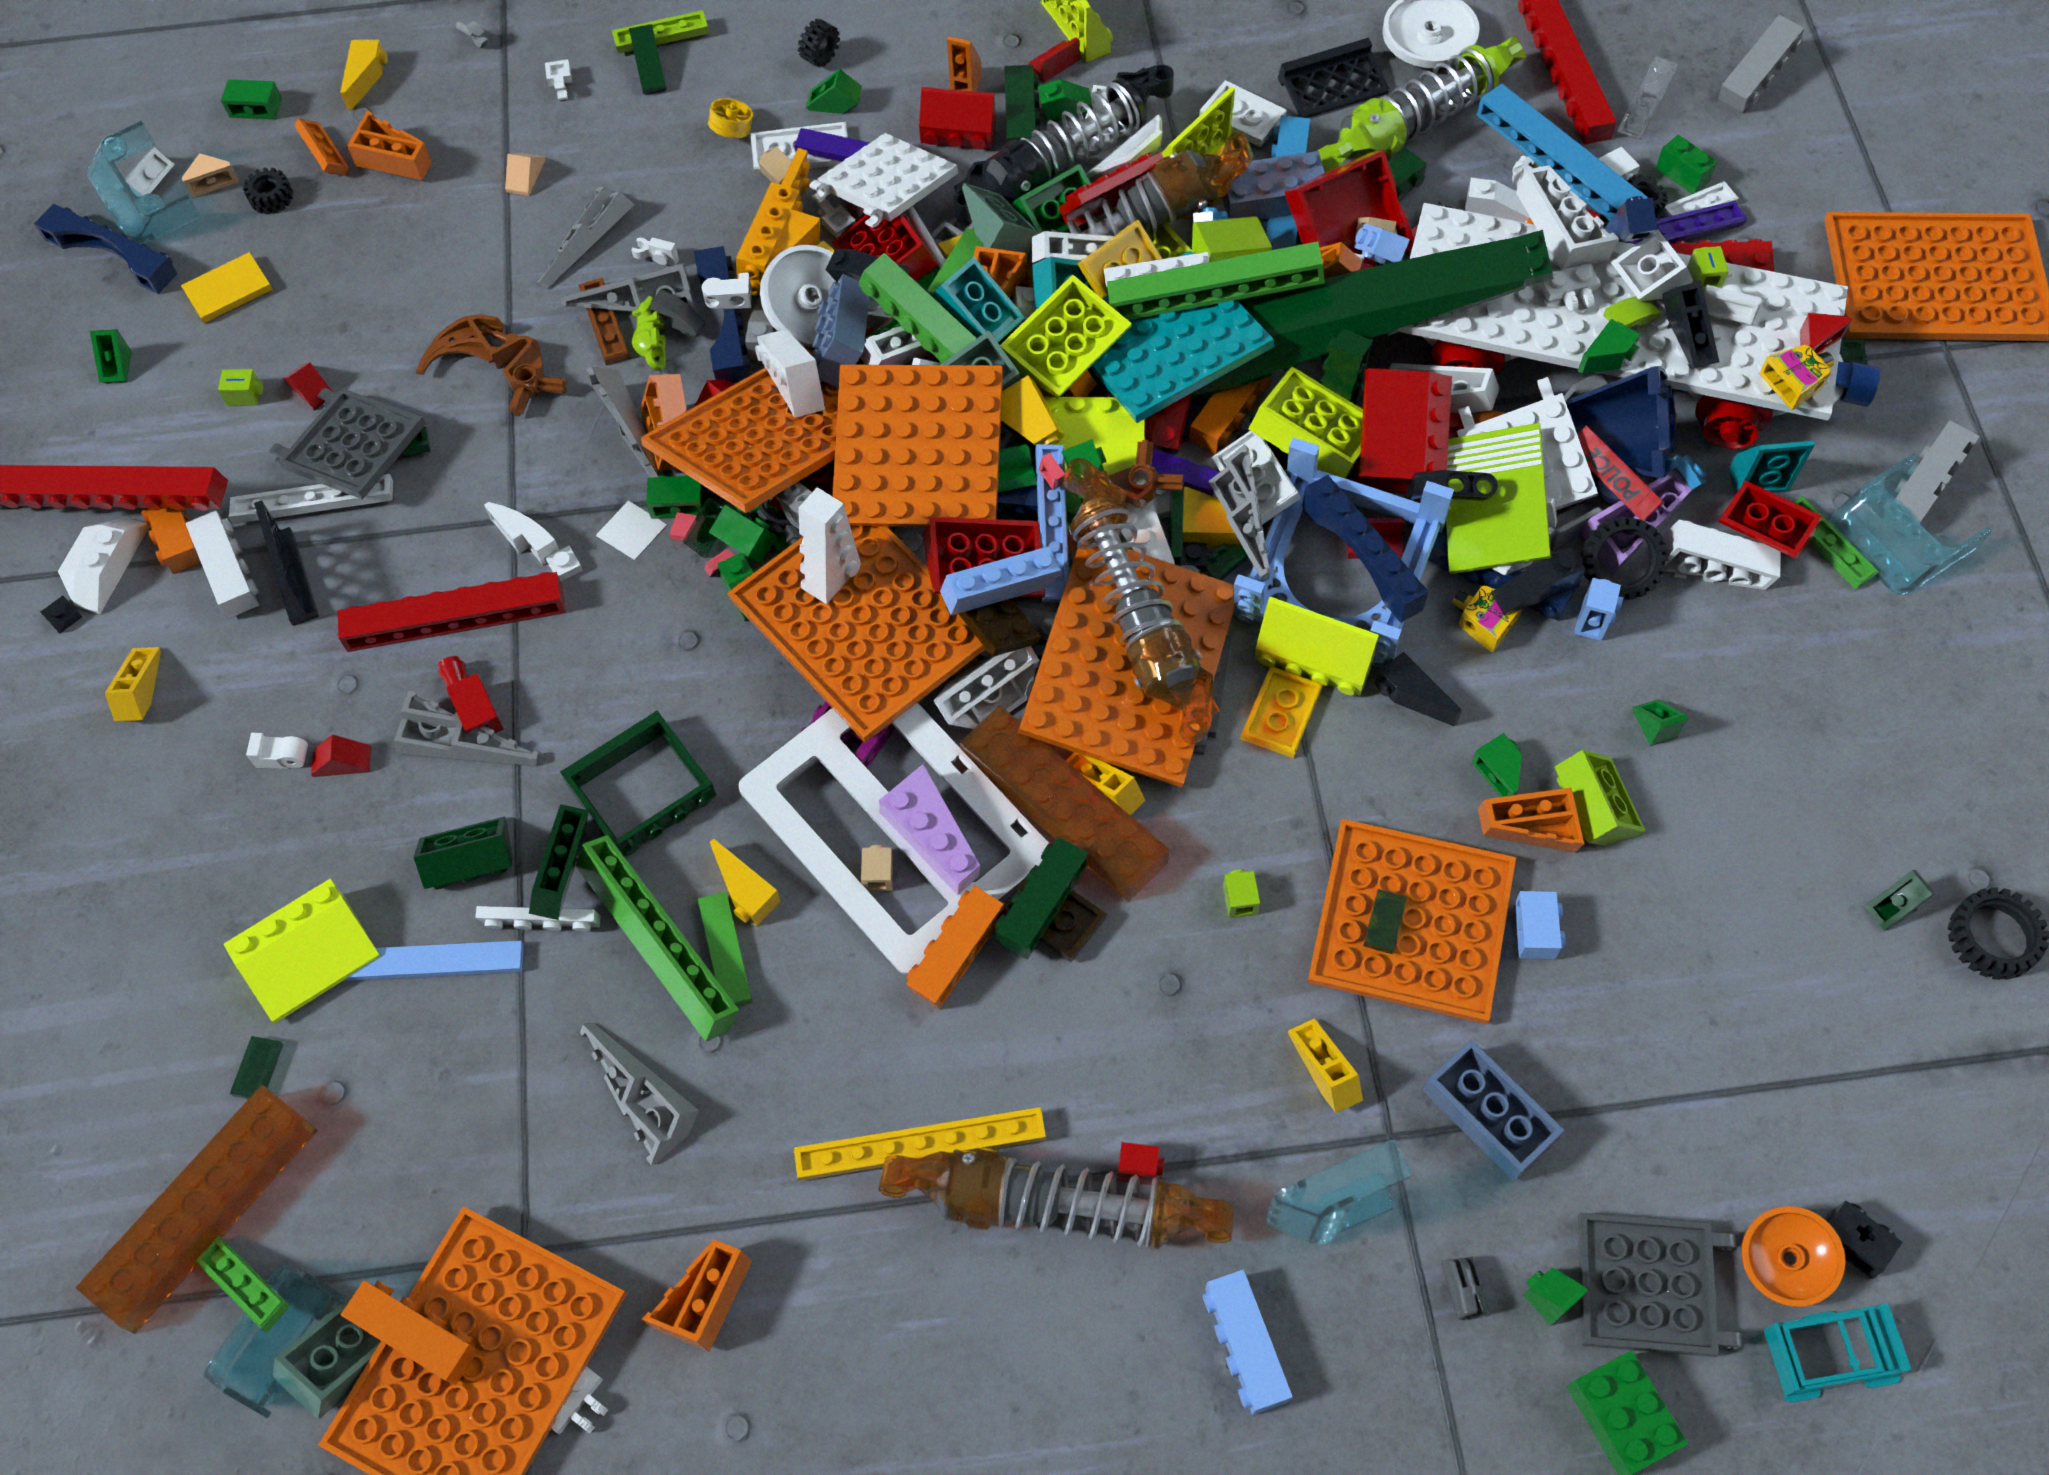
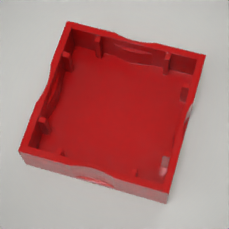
M1384 150L1370 152L1284 191L1302 244L1318 242L1321 248L1342 242L1353 253L1361 255L1363 251L1356 249V244H1354L1358 218L1372 217L1396 221L1397 235L1410 239L1405 252L1413 248L1414 237L1406 213L1398 200L1396 184ZM1365 258L1364 263L1374 265L1376 262L1368 258Z

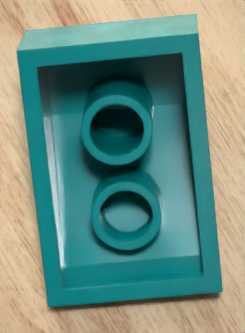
M1050 256L1033 264L1035 311L1072 275L1094 292L1078 266L1079 260Z
M972 257L930 295L976 338L989 330L996 341L999 342L1025 318L975 257Z
M1814 441L1758 445L1736 454L1728 469L1735 494L1745 480L1772 493L1789 492L1815 446Z

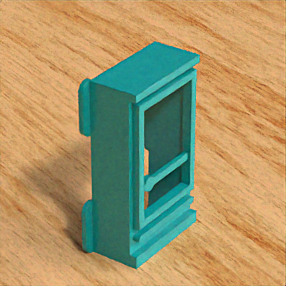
M1888 1303L1838 1313L1827 1311L1810 1314L1799 1320L1773 1323L1764 1329L1784 1392V1398L1789 1403L1816 1399L1821 1394L1820 1390L1864 1382L1868 1388L1897 1384L1900 1381L1901 1375L1912 1370ZM1860 1321L1875 1368L1859 1369L1860 1362L1855 1357L1844 1322ZM1838 1324L1849 1356L1848 1363L1854 1371L1805 1380L1790 1332Z

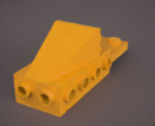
M797 149L781 184L770 183L736 256L737 279L739 273H749L752 295L760 296L763 274L778 254L794 246H816L820 243V218L802 213V195L808 192L811 182L808 178L810 162L807 161V150Z

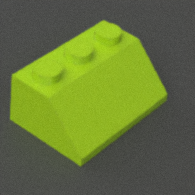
M1258 217L1193 222L1192 253L1208 252L1209 262L1272 250V246Z
M1581 750L1554 767L1558 774L1557 782L1562 789L1572 787L1582 836L1588 843L1604 846L1646 833L1611 757Z

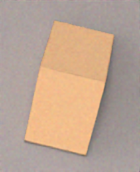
M199 153L182 177L183 183L192 198L239 182L230 162Z
M509 153L507 155L506 192L530 196L545 162V157L527 153Z

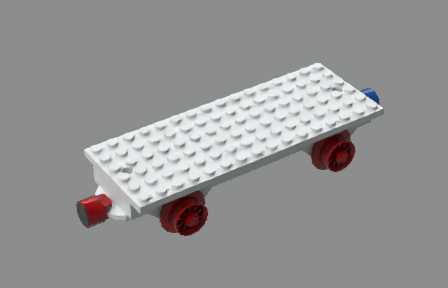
M1424 203L1410 259L1514 238L1538 230L1534 224ZM1618 241L1608 261L1592 264L1601 282L1599 290L1592 292L1595 299L1593 307L1586 308L1579 295H1576L1579 305L1578 309L1570 312L1563 299L1548 302L1539 283L1526 286L1523 290L1465 309L1464 306L1452 310L1453 314L1441 318L1437 316L1427 319L1426 323L1415 327L1414 324L1399 328L1398 332L1422 336L1432 346V361L1436 366L1493 369L1496 376L1501 372L1506 361L1524 357L1578 369L1583 354L1609 322L1603 316L1605 309L1617 302L1635 296L1611 264L1613 260L1631 249L1635 244ZM1547 247L1552 272L1561 270ZM1677 253L1687 266L1691 255ZM1362 263L1360 270L1377 265ZM1726 263L1729 273L1723 286L1736 284L1742 288L1744 294L1761 297L1762 300L1752 325L1709 315L1720 362L1691 369L1668 322L1663 299L1651 300V302L1662 313L1661 317L1641 328H1638L1637 325L1630 328L1640 334L1636 344L1640 348L1631 362L1627 360L1621 369L1596 372L1624 378L1652 366L1663 367L1668 375V379L1664 380L1665 386L1687 391L1697 401L1695 416L1698 422L1704 426L1703 435L1705 439L1711 444L1725 449H1739L1752 445L1758 439L1759 431L1764 430L1771 423L1772 417L1789 412L1829 420L1832 414V407L1839 399L1840 402L1868 407L1875 397L1880 380L1879 367L1855 362L1850 364L1843 362L1840 355V339L1823 351L1829 352L1834 358V365L1830 367L1831 374L1824 387L1799 407L1791 410L1760 376L1759 372L1767 356L1800 346V329L1808 313L1844 316L1848 287Z

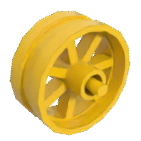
M720 98L711 103L708 125L711 130L721 136L742 138L750 133L753 111L741 101Z

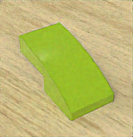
M1634 296L1607 307L1603 316L1608 321L1613 319L1628 328H1632L1635 325L1641 328L1661 317L1662 313L1651 301L1640 302Z

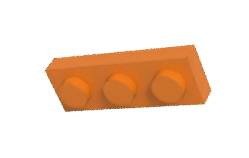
M298 118L294 126L311 150V153L315 156L322 170L329 174L346 175L349 167L321 124Z

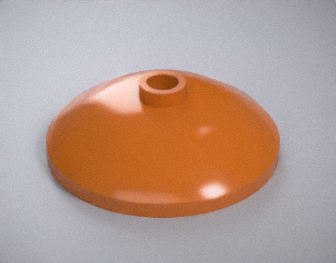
M1794 1206L1777 1207L1768 1210L1750 1224L1743 1237L1741 1258L1745 1273L1753 1286L1771 1301L1789 1307L1811 1306L1829 1297L1842 1280L1845 1270V1253L1842 1242L1833 1227L1821 1216L1810 1210ZM1785 1253H1792L1795 1256L1794 1264L1790 1265L1785 1262Z

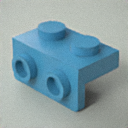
M1679 454L1668 460H1672L1669 472L1678 469L1691 490L1707 482L1704 478L1708 475L1700 462L1694 463L1690 455L1682 457Z

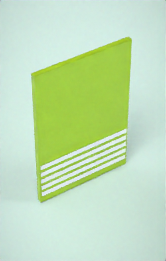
M1540 422L1448 439L1447 470L1489 473L1496 478L1498 483L1497 491L1488 500H1451L1446 519L1449 573L1454 574L1550 559L1551 550ZM1452 479L1448 482L1449 488L1454 489L1455 492L1461 491L1464 488L1462 481L1459 479ZM1479 481L1476 484L1478 491L1481 493H1489L1492 490L1490 483L1487 481Z

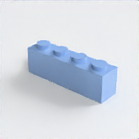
M1048 546L948 574L940 592L950 615H955L1052 587L1060 572V568Z
M1244 1269L1207 1282L1206 1293L1202 1294L1207 1311L1209 1313L1214 1311L1218 1324L1214 1325V1329L1219 1343H1226L1230 1356L1226 1357L1230 1373L1232 1376L1238 1375L1242 1388L1238 1389V1393L1245 1409L1250 1407L1251 1413L1254 1416L1289 1403L1292 1399L1291 1391Z

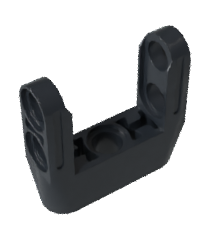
M1449 470L1414 472L1406 490L1405 498L1421 503L1427 481L1449 488L1448 482L1450 480L1459 479L1462 481L1464 488L1458 492L1454 491L1452 499L1485 501L1493 497L1497 491L1498 483L1493 475L1482 472ZM1479 481H1487L1490 483L1492 490L1489 493H1481L1478 491L1476 484Z

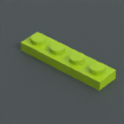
M703 10L612 30L618 54L633 51L629 28L652 24L657 45L709 34Z

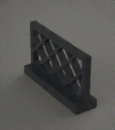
M1369 37L1281 64L1278 75L1279 83L1281 86L1285 85L1299 117L1309 118L1389 93L1390 88L1371 52L1372 43ZM1367 60L1371 68L1369 71L1357 67V63ZM1344 68L1349 70L1350 73L1346 78L1336 74L1335 70ZM1353 72L1366 77L1363 84L1350 79ZM1321 74L1328 77L1326 84H1322L1313 80L1314 76ZM1331 79L1344 84L1341 91L1328 86ZM1368 79L1378 82L1380 87L1373 89L1366 86ZM1296 81L1305 83L1304 91L1294 88L1292 83ZM1348 85L1360 91L1352 96L1345 93L1344 90ZM1309 86L1322 90L1320 96L1316 97L1306 93ZM1327 92L1338 98L1334 102H1328L1323 100L1322 97ZM1303 99H1306L1316 104L1314 108L1304 110L1301 102Z
M263 501L255 502L254 505L289 621L294 626L319 617L294 532L290 527L281 530Z

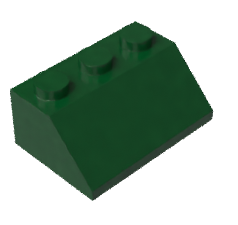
M506 817L419 838L413 858L423 888L443 889L449 886L451 882L459 880L470 882L477 879L479 875L486 873L497 875L507 871L512 866L513 854Z

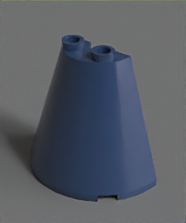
M1652 366L1565 401L1577 435L1586 426L1590 427L1635 473L1656 478H1664L1668 475L1672 466V460L1668 461L1669 453H1675L1676 413L1671 386H1665L1664 380L1668 379V375L1663 367Z

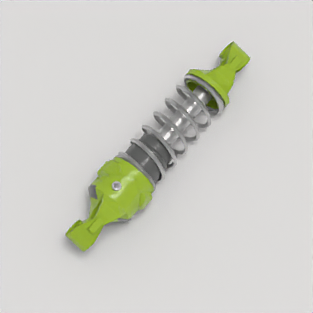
M1514 35L1498 46L1486 49L1475 44L1469 45L1458 54L1451 55L1448 59V64L1438 63L1434 67V73L1424 71L1420 76V81L1416 79L1409 80L1406 84V90L1401 87L1395 88L1392 96L1372 98L1355 108L1350 115L1344 117L1341 121L1338 142L1331 145L1328 144L1317 150L1325 173L1339 167L1345 159L1355 160L1370 152L1384 150L1388 159L1397 154L1407 142L1413 141L1419 134L1428 132L1433 125L1442 124L1447 117L1456 116L1461 109L1469 108L1475 101L1481 100V97L1498 86L1499 76L1508 67L1527 57L1517 36ZM1453 60H1456V72L1451 67ZM1442 67L1447 69L1449 76L1443 81L1437 76V71ZM1430 75L1433 77L1435 85L1428 89L1423 84V79L1425 76ZM1411 84H1417L1419 85L1420 90L1415 88L1409 89V87L1411 86ZM1466 90V91H1467L1468 93H1470L1472 96L1466 94V93L1463 92V91ZM1460 94L1459 104H1456L1449 100L1452 97ZM1463 96L1470 99V101L1463 104ZM1446 102L1445 112L1435 108ZM1449 104L1455 107L1456 109L1452 112H1449ZM1435 112L1442 116L1439 120H1435Z

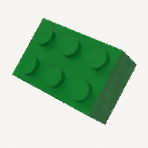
M1078 164L1019 197L1011 205L1039 233L1044 231L1051 232L1052 229L1064 233L1069 228L1058 207L1067 202L1066 196L1073 193L1076 189L1091 183L1081 164Z
M1633 1350L1575 1379L1567 1386L1618 1475H1632L1688 1445V1442Z

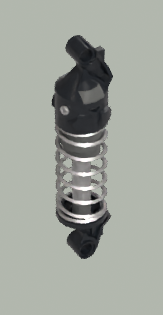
M1155 65L1146 69L1143 67L1135 73L1118 72L1115 80L1106 86L1107 100L1101 94L1094 92L1091 97L1093 110L1083 102L1077 103V114L1080 122L1072 113L1064 111L1062 113L1064 129L1058 123L1049 120L1047 131L1034 130L1030 139L1021 138L1008 141L1003 145L1002 150L985 161L974 162L966 178L954 186L955 194L953 200L956 219L963 223L972 222L962 189L964 183L1001 194L1011 204L1019 197L1057 177L1059 173H1064L1073 168V164H1084L1087 161L1088 154L1098 155L1101 153L1103 145H1114L1118 136L1126 137L1131 133V130L1136 131L1144 126L1147 119V101L1149 96L1163 99L1172 95L1174 89V70L1168 65ZM1096 97H1098L1105 105V107L1101 108L1100 110H1098L1096 105ZM1081 106L1089 112V117L1083 118ZM1066 116H1069L1075 123L1073 127L1069 128ZM1117 122H1119L1123 127H1125L1128 130H1126L1125 132H1118ZM1105 129L1114 134L1113 139L1109 142L1103 141L1102 131ZM1091 138L1100 143L1095 151H1090L1088 148V140ZM1077 147L1082 148V151L1085 152L1081 160H1075Z

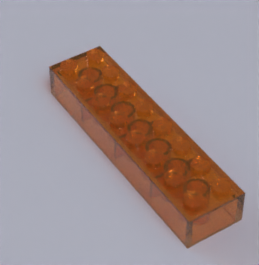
M998 706L960 742V749L1007 798L1055 839L1060 837L1088 852L1087 867L1129 902L1168 863L1169 848L1043 741L1018 733L1021 723L1003 707Z
M261 1085L75 1288L119 1327L136 1334L198 1265L195 1261L217 1236L222 1238L318 1130L265 1086Z

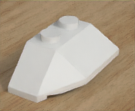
M1158 114L1091 169L1086 174L1089 181L1095 182L1096 179L1103 175L1111 174L1121 166L1129 162L1131 164L1151 152L1152 156L1160 153L1162 141V118Z
M124 517L87 526L82 529L58 570L75 608L101 614L149 530L150 526L147 523Z
M1031 646L994 657L989 653L948 682L934 699V702L948 724L985 731L1028 700L1035 671L1040 660Z

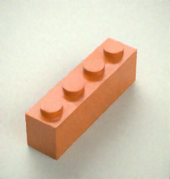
M1267 377L1213 394L1191 424L1189 441L1215 455L1222 446L1227 447L1232 438V432L1235 428L1239 429L1242 426L1246 417L1245 414L1248 410L1252 411L1255 408L1259 399L1258 396L1261 392L1265 393L1268 390L1272 379Z
M145 508V510L141 511L147 525H151L152 530L148 531L153 544L155 546L158 545L159 550L155 553L162 566L167 565L171 572L175 574L201 563L185 524L190 521L185 508L183 510H174L172 508L152 510Z
M975 885L970 892L967 890L963 893L958 901L959 908L953 916L949 915L944 920L941 926V934L936 940L933 939L929 942L924 950L925 957L919 965L915 964L910 969L906 978L908 980L906 985L910 991L939 1010L993 933L1000 916L1005 915L1007 912L1002 902Z
M363 1280L340 1315L443 1380L456 1386L478 1352V1349L470 1345L473 1338L457 1328L453 1333L448 1332L443 1328L446 1322L429 1312L427 1317L422 1316L417 1312L420 1306L405 1296L400 1301L396 1300L391 1296L394 1290L377 1280L375 1285H372Z

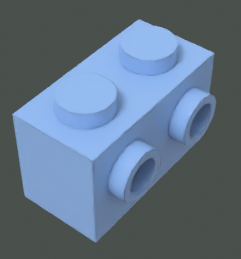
M1364 223L1363 228H1360L1356 235L1355 248L1362 250L1361 255H1364L1365 258L1385 264L1386 260L1398 262L1402 260L1410 239Z
M1592 579L1580 606L1574 634L1602 641L1607 628L1613 626L1616 613L1620 611L1623 597L1618 596L1621 585L1606 579Z
M1520 891L1514 902L1519 958L1556 959L1560 950L1565 947V932L1560 931L1559 924L1563 916L1562 903H1557V892Z

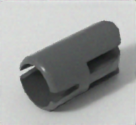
M1473 1256L1443 1260L1441 1265L1457 1318L1465 1320V1316H1468L1469 1319H1475L1486 1315L1489 1309Z

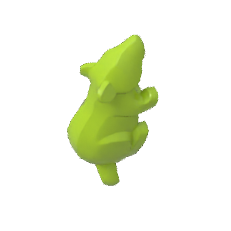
M648 296L640 303L637 310L632 311V315L637 317V328L632 337V345L635 351L646 359L647 364L653 370L662 371L666 366L665 335H660L659 330L665 328V319H659V312L650 309L653 297ZM659 356V363L654 360L655 357Z

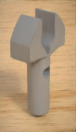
M458 21L456 23V28L471 36L477 47L480 48L488 42L489 39L482 36V33L485 31L477 22L472 21L466 24Z

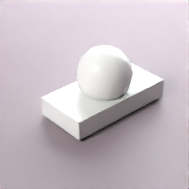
M1728 284L1722 288L1707 285L1704 291L1709 315L1749 325L1753 324L1761 304V297L1744 294L1742 288L1736 284Z

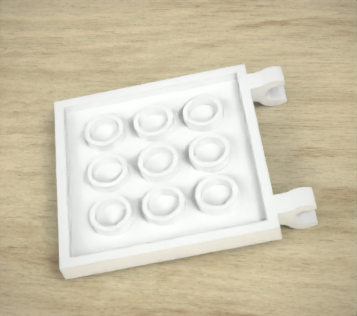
M884 133L834 168L828 170L827 173L817 180L812 181L809 186L817 191L811 197L818 202L823 201L832 193L863 208L864 213L871 216L865 221V224L874 228L884 219L892 221L957 175L958 169L957 165Z
M1548 377L1537 381L1543 398L1542 401L1484 422L1474 423L1469 406L1459 409L1458 411L1464 425V429L1457 431L1459 437L1540 422L1546 498L1554 497L1556 510L1598 496L1563 393L1554 396Z

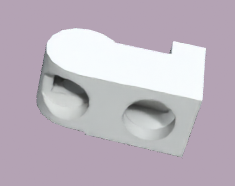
M739 273L738 279L721 280L709 278L703 282L702 292L705 304L713 309L751 308L752 286L749 273Z
M251 733L246 756L256 768L303 767L308 742L293 736L284 738L265 737L263 733Z

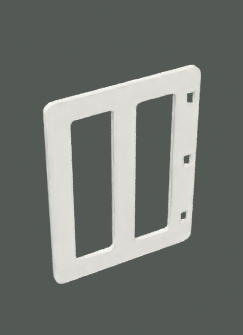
M916 703L891 724L1010 851L1006 858L957 895L879 813V800L888 791L841 741V736L851 728L832 708L745 775L739 782V791L901 974L908 975L910 969L915 964L919 965L925 957L924 950L929 942L933 939L936 940L941 934V926L944 920L949 915L953 916L959 908L958 901L965 891L968 890L970 892L975 885L1000 901L1022 882L1035 864L1039 866L1042 861L1041 855L1049 843L931 716ZM957 758L969 769L963 774L952 764ZM812 759H818L947 900L948 905L914 934L908 935L901 929L777 790V787ZM1016 821L1028 832L1022 838L1011 828Z

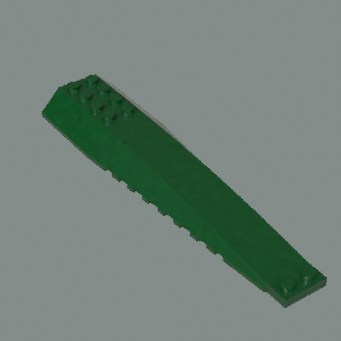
M1539 230L1514 238L1366 268L1326 278L1324 284L1239 299L1237 301L1274 339L1275 347L1192 392L1191 400L1272 376L1271 372L1280 369L1287 371L1291 367L1296 368L1297 363L1309 359L1311 362L1319 360L1321 355L1329 353L1327 347L1333 336L1337 337L1343 328L1373 341V337L1385 333L1388 336L1398 333L1399 328L1414 324V327L1424 324L1431 317L1437 316L1441 318L1453 314L1452 310L1464 306L1465 309L1523 290L1526 286L1552 280L1554 277L1544 232Z

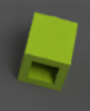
M1721 246L1694 249L1687 265L1694 281L1692 283L1701 281L1703 291H1705L1707 285L1722 288L1729 273Z
M222 369L218 392L227 406H258L259 397L263 394V383L258 379L253 369Z
M1238 869L1225 874L1223 891L1228 917L1237 918L1258 915L1260 899L1254 871L1246 872L1245 870Z

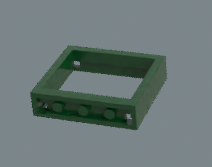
M658 710L560 771L566 785L583 809L589 810L588 816L603 836L608 835L623 856L633 854L639 849L640 845L650 839L658 838L665 829L674 823L684 821L691 812L699 807L707 806L717 796L712 782ZM662 736L699 786L617 839L580 787Z

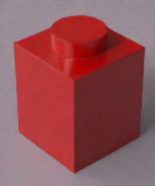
M1121 1142L1117 1181L1129 1182L1136 1174L1139 1177L1140 1184L1152 1185V1179L1156 1176L1162 1177L1164 1157H1158L1159 1146Z

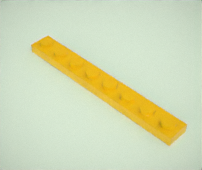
M1041 1107L799 1146L794 1147L798 1181L943 1158L947 1157L955 1149L959 1150V1155L1046 1141Z

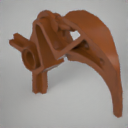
M482 314L464 316L443 329L425 351L416 370L418 375H424L429 365L435 359L454 353L470 354L488 363L493 362L497 369L508 364L503 373L508 385L514 392L508 411L514 413L517 417L524 414L529 398L536 397L542 391L560 394L567 391L566 379L544 376L541 348L538 341L525 335L518 337L514 333L508 335L502 333L505 326L502 321L495 316ZM492 335L495 339L505 342V344L498 348L495 346L491 347L484 336Z
M1142 440V442L1137 444L1136 464L1128 469L1103 477L1092 502L1102 501L1106 510L1111 509L1100 497L1101 494H1106L1142 509L1154 499L1156 490L1183 491L1184 475L1157 474V470L1152 466L1154 443ZM1140 478L1148 479L1147 483L1143 485H1137L1136 481ZM1116 513L1109 515L1113 524L1121 522ZM1070 524L1068 527V551L1072 562L1074 561L1078 543L1073 540V533L1078 524ZM1088 525L1081 530L1079 538H1081L1082 534H1086L1089 531Z

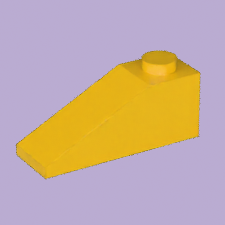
M351 40L340 91L347 110H353L383 75L384 65L388 63V55L386 50H383L379 40Z
M160 647L132 648L105 692L114 721L136 722L143 720L152 704L161 655Z
M1074 752L1058 767L1065 776L1105 809L1125 820L1146 801L1133 776L1103 761Z
M713 838L710 841V845L733 901L734 913L743 922L747 923L750 921L757 927L781 902L778 891Z
M1315 1018L1288 1030V1035L1316 1086L1335 1113L1363 1101L1358 1073Z

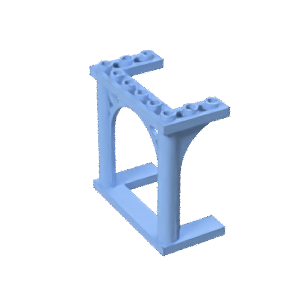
M1293 437L1289 446L1287 476L1300 494L1301 499L1272 519L1264 539L1270 568L1269 579L1265 581L1260 578L1255 567H1253L1249 577L1237 575L1234 583L1235 607L1233 614L1241 621L1247 623L1254 621L1262 624L1268 599L1275 595H1284L1287 598V603L1307 609L1291 593L1284 576V558L1303 511L1302 502L1305 486L1329 475L1353 504L1395 518H1404V521L1413 523L1414 527L1401 560L1419 581L1423 575L1438 532L1442 533L1454 489L1427 481L1421 503L1317 470L1319 446ZM1273 580L1280 583V587L1268 590L1269 586L1273 587ZM1383 600L1372 609L1357 616L1333 618L1352 626H1356L1359 622L1366 623L1371 629L1370 632L1379 635L1372 664L1378 668H1382L1395 658L1401 631L1405 621L1400 623L1388 608L1386 610L1383 609L1386 606ZM1374 615L1381 616V618L1377 621L1371 619V617Z

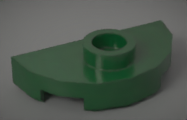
M1225 543L1215 548L1208 558L1206 569L1208 576L1222 581L1249 557L1243 546Z

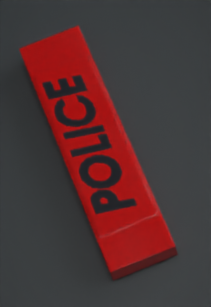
M1586 426L1577 435L1589 469L1640 520L1646 521L1665 503L1590 427Z

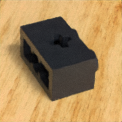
M1846 1200L1837 1206L1827 1219V1222L1833 1227L1842 1242L1845 1260L1871 1279L1885 1270L1903 1243L1895 1237L1896 1235L1893 1230L1883 1224L1876 1223L1867 1216L1866 1211L1862 1207L1849 1203Z

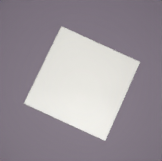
M627 501L596 536L635 560L667 524L659 519H651L648 512Z

